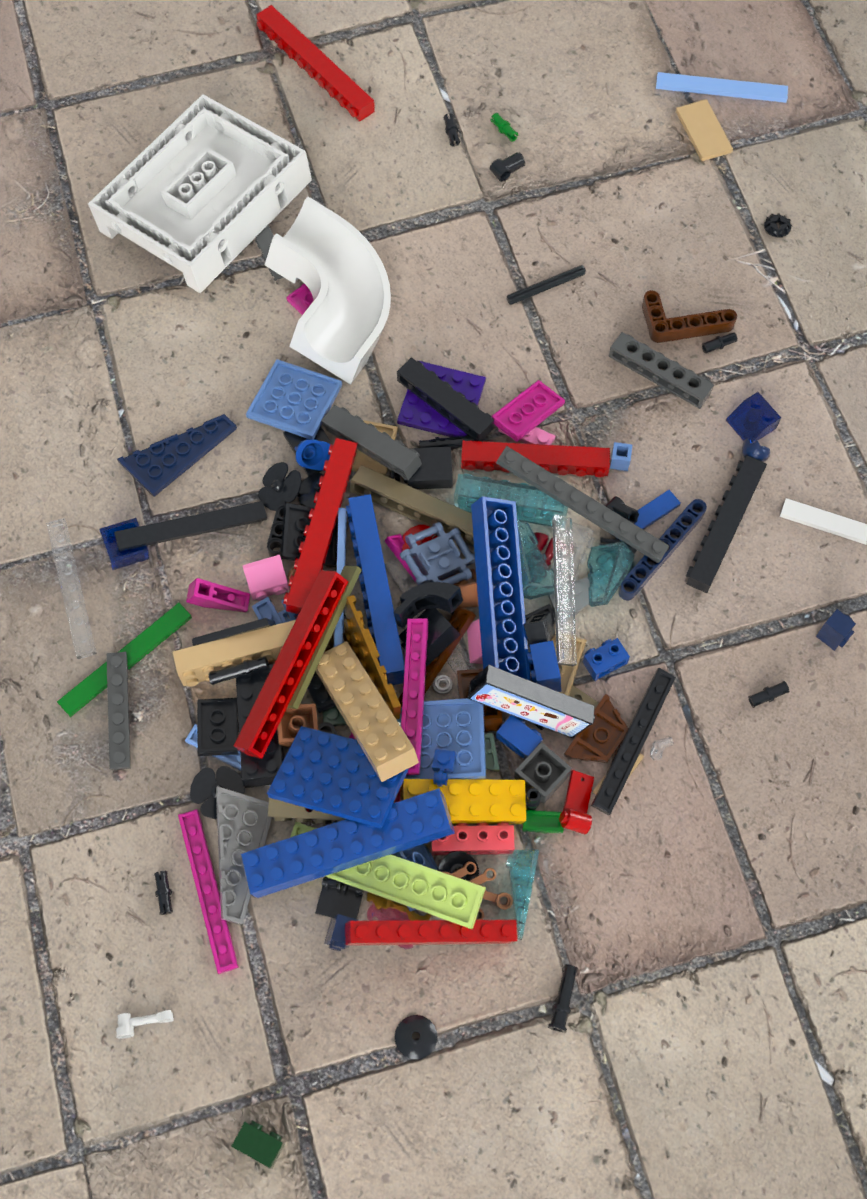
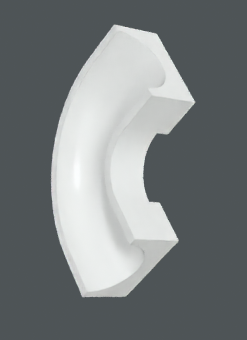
M307 197L299 215L287 234L281 237L276 233L273 237L265 266L294 284L300 279L309 288L314 299L313 303L298 320L289 347L351 385L367 363L387 321L391 303L390 284L384 265L369 241L342 217L312 198Z

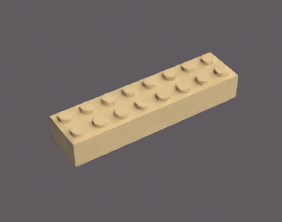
M296 620L173 651L177 674L183 686L192 687L202 681L210 682L208 673L243 663L244 660L250 661L266 656L268 663L274 664ZM333 634L324 652L334 647Z
M346 641L324 652L316 672L381 782L418 764L419 761L413 745L348 642Z

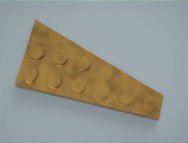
M354 595L348 596L346 601V619H344V641H347L396 720L400 719L401 705L391 683L387 684V672L384 665H379L377 658L380 655L369 629H364L361 610L357 611L355 608L356 598Z

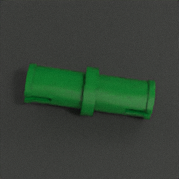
M494 113L491 116L490 121L498 127V131L501 134H504L511 142L518 138L516 137L518 133L511 127L508 121H505L498 113Z

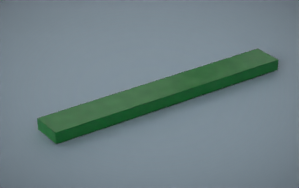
M180 603L176 604L119 651L127 652L128 670L192 618L190 613ZM107 661L57 701L69 717H72L107 688Z

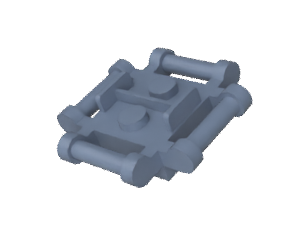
M437 522L428 529L414 535L409 534L405 536L406 543L410 549L402 551L400 557L406 561L417 579V585L429 582L455 584L464 579L469 580L472 578V573L467 566L475 563V554H472L467 547L458 528L445 533L442 524ZM435 533L438 536L437 538L425 542L419 546L416 543L417 541L424 539L428 536H431ZM453 539L455 540V542L457 543L458 547H459L460 550L462 551L463 555L465 556V559L462 560V559L460 558V551L458 550L457 546H456L455 543L453 542Z

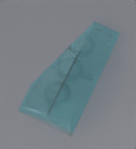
M517 521L524 598L535 599L558 593L560 589L556 574L553 569H549L545 562L547 560L545 553L541 554L538 549V540L530 525Z
M624 541L591 548L587 561L590 573L588 574V580L590 581L588 592L589 605L591 607L607 605L630 572L635 555Z
M536 849L514 850L512 856L508 855L506 865L507 868H510L509 879L514 917L517 922L518 940H522L528 904L530 902L532 883L539 850Z

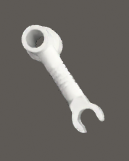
M167 1010L157 1014L131 1018L130 1013L119 1014L116 1038L126 1039L133 1037L134 1026L146 1025L148 1023L172 1022L173 1012L171 1013V1010Z

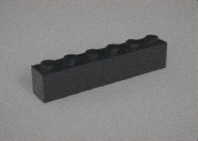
M411 357L397 371V381L473 440L482 441L493 430L494 420L490 414L481 411L475 403L468 401L461 392H456L452 389L448 382H443L433 371L426 369L420 361H416Z

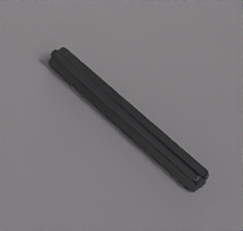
M580 265L507 295V302L509 305H512L586 274V269L583 265Z

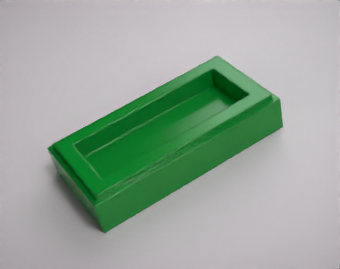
M526 810V821L523 823L522 831L563 834L564 828L561 826V822H559L561 812Z

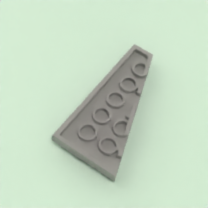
M217 786L216 803L221 919L242 925L251 894L241 854L264 846L272 817H268L269 802Z

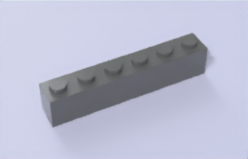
M334 405L321 420L326 431L339 439L358 443L357 450L407 480L422 465L419 458L420 455L416 450L406 448L401 441L391 439L386 432L381 433L374 425L364 423L359 416L351 415L344 407L339 408Z

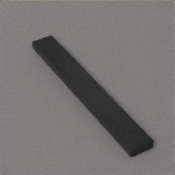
M259 501L114 532V536L120 552L267 520V515L263 502Z
M658 668L591 804L592 807L607 815H611L676 678L663 669Z

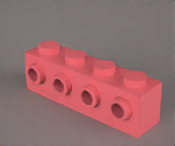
M506 822L497 823V826H489L488 823H477L476 826L458 823L456 826H453L455 834L432 841V856L448 855L456 851L465 852L469 855L514 854V825H509Z

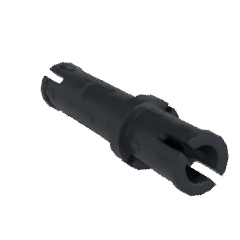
M468 435L448 438L435 437V439L419 440V448L462 447L463 440H475Z
M266 656L250 661L244 660L243 663L210 672L208 677L210 683L215 685L240 676H250L259 670L268 669L269 663Z

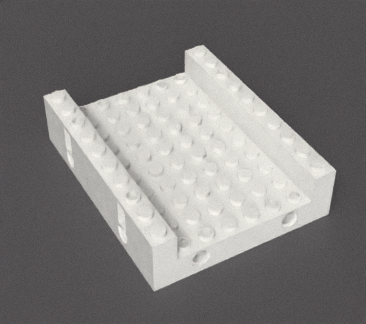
M203 94L97 194L88 205L101 233L111 239L118 233L182 271L187 286L201 293L312 181L305 150Z

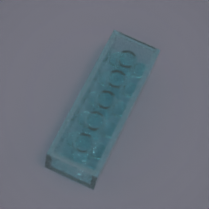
M458 474L454 493V506L472 513L471 505L482 496L515 501L517 521L564 529L568 507L534 486H529L526 483H511L508 480H493L489 477H475L471 474Z

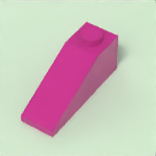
M196 578L189 584L186 602L204 608L247 612L250 593Z

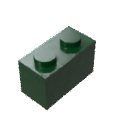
M251 1120L250 1124L244 1121L231 1147L273 1169L285 1143L281 1142L282 1136L273 1131H270L269 1134L263 1132V1126Z

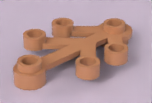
M466 862L464 867L453 873L443 872L461 878L466 874H474L477 866L473 862ZM467 865H473L474 869L472 872L467 871ZM486 868L483 874L471 879L469 882L480 885L488 880L492 881L496 878V871L492 868ZM491 870L493 872L492 878L486 876L487 871ZM485 891L482 898L495 902L497 907L503 910L509 909L513 904L512 896L505 892L495 894ZM501 897H505L507 899V902L504 905L500 903ZM479 909V911L481 912V917L476 920H482L484 918L483 910Z

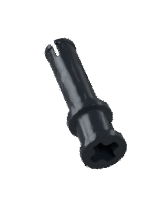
M564 965L556 1004L552 1006V1020L548 1024V1028L551 1030L567 1032L566 1022L568 1015L571 1014V1008L569 1007L578 970L576 966Z

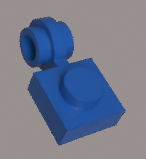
M435 749L432 770L436 771L433 783L437 787L447 785L448 773H453L456 751Z

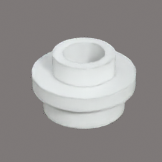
M439 675L433 681V688L439 694H447L452 689V680L446 675ZM445 683L446 687L441 688L439 684Z

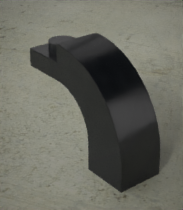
M429 582L415 586L400 596L401 605L393 613L397 626L401 628L407 625L408 619H413L418 613L426 609L438 608L452 614L463 602L460 587L446 582Z

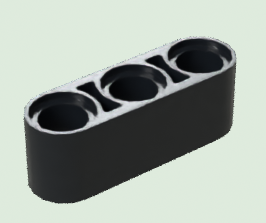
M285 504L277 508L267 542L270 557L277 555L281 557L282 534L277 533L283 531L282 516L284 515ZM274 548H280L278 551H272Z

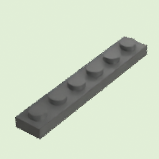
M127 652L106 653L110 770L131 769Z

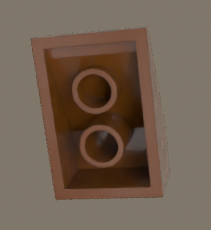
M483 669L457 670L459 699H467L470 681ZM484 705L485 732L498 731L502 726V712Z

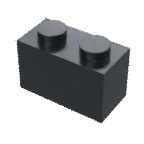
M551 612L532 615L524 624L529 647L531 644L551 641L556 635Z

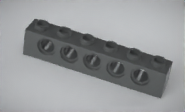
M621 332L610 347V358L701 409L712 393L714 384L708 379L698 376L694 371L684 368L678 362L670 360L662 353L656 352L649 348L648 345L635 340L631 335Z

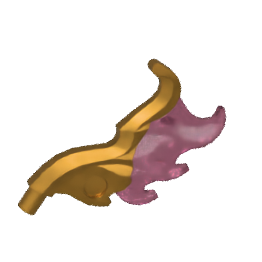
M367 892V902H374L367 912L368 921H373V917H377L378 921L430 920L432 916L428 913L420 916L414 910L409 911L406 905ZM398 945L403 949L414 948L413 945Z

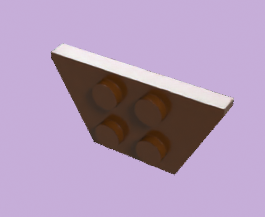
M607 694L604 695L594 710V723L575 737L564 753L565 757L608 763L619 747L628 730V726L621 719L620 713L614 708Z

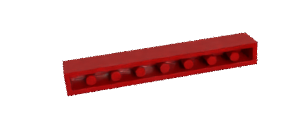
M464 440L462 442L461 469L469 471L478 469L487 472L497 470L509 473L510 471L496 463L506 446L550 473L558 475L574 474L577 476L594 475L595 477L608 476L610 469V448Z
M448 920L349 921L345 923V945L510 944L517 942L516 920H475L473 929Z

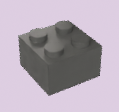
M541 742L515 770L514 778L516 780H525V788L527 790L537 789V793L540 792V800L544 804L570 776L572 768Z

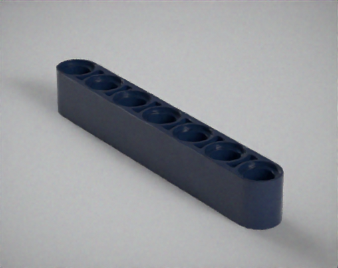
M693 500L659 538V540L669 545L659 563L644 555L622 580L619 588L621 599L626 601L632 600L698 525L707 509L706 503L703 500ZM670 535H676L678 538H673ZM647 561H653L655 564L651 565ZM636 574H642L644 578H639ZM624 587H629L632 591H626Z

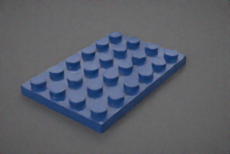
M301 726L267 795L272 799L382 828L409 768L381 782L357 740Z

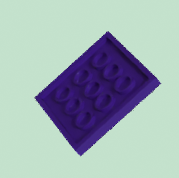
M420 361L426 369L433 371L443 382H448L452 389L456 392H461L468 401L478 406L486 377ZM407 389L397 424L447 437L467 435Z

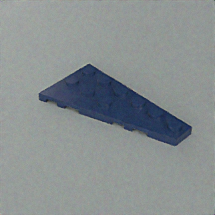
M223 414L204 422L199 427L189 428L186 430L187 432L180 435H172L151 444L149 448L134 451L132 455L125 458L122 456L117 458V460L155 497L233 433L237 426Z

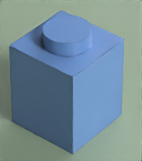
M614 442L610 469L628 471L633 445Z

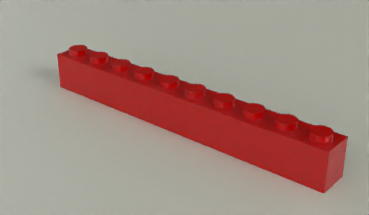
M270 5L256 14L258 28L264 31L268 38L273 40L281 50H284L290 59L297 62L298 66L304 69L310 78H314L321 88H324L332 98L339 102L341 107L347 109L353 118L355 117L360 122L375 112L374 100L275 7Z
M336 438L334 444H330L328 452L330 459L325 461L323 471L326 472L324 476L320 477L319 481L321 489L320 492H316L314 497L315 509L311 508L309 519L311 522L310 525L305 527V542L301 541L299 547L301 555L299 559L296 558L294 563V570L296 572L294 576L291 575L289 580L290 592H286L283 604H286V612L299 615L320 571L323 570L337 522L339 508H341L356 457L358 443Z
M320 571L234 744L235 748L246 755L263 758L348 584V581L335 571Z

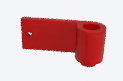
M575 770L571 771L564 808L559 817V822H561L563 828L584 835L589 832L592 825V816L588 815L587 811L594 777Z

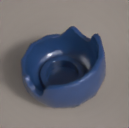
M749 439L743 441L742 454L744 458L747 455L762 462L768 460L771 453L769 448L760 446L758 441H755L753 444H750Z

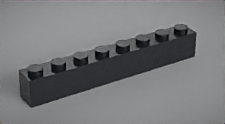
M747 455L744 462L740 460L736 468L738 474L737 476L733 475L729 486L732 487L730 491L726 490L722 500L725 502L723 506L719 505L715 512V515L718 517L716 521H711L707 529L710 531L709 536L705 535L700 546H703L702 551L697 550L693 559L696 563L694 567L690 566L687 571V585L708 593L767 466L766 463Z

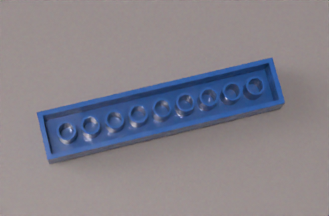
M371 494L348 498L349 505L346 506L356 566L362 569L359 580L367 625L380 655L377 658L379 665H384L386 669L387 684L391 683L392 686L404 684L405 664L396 619L393 613L394 609Z
M482 496L471 505L483 669L491 665L531 681L527 657L528 642L524 627L526 619L516 502Z
M438 788L393 803L382 828L345 819L242 853L241 856L250 894L260 898L455 834L444 794Z

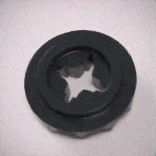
M772 213L764 222L765 231L773 237H784L791 231V219H787L786 215L781 216L779 213L777 215ZM776 222H779V224L781 225L779 229Z

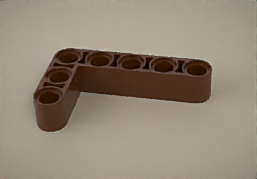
M654 290L645 293L642 303V310L650 338L656 343L730 332L733 330L737 320V313L732 309L666 318L660 295Z

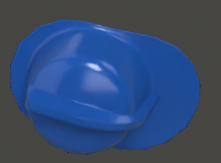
M313 439L302 441L295 447L297 463L304 468L323 470L325 461L330 459V455H328L330 444Z

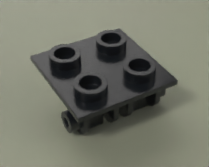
M323 877L322 889L315 914L331 918L340 914L357 919L364 890L328 877Z

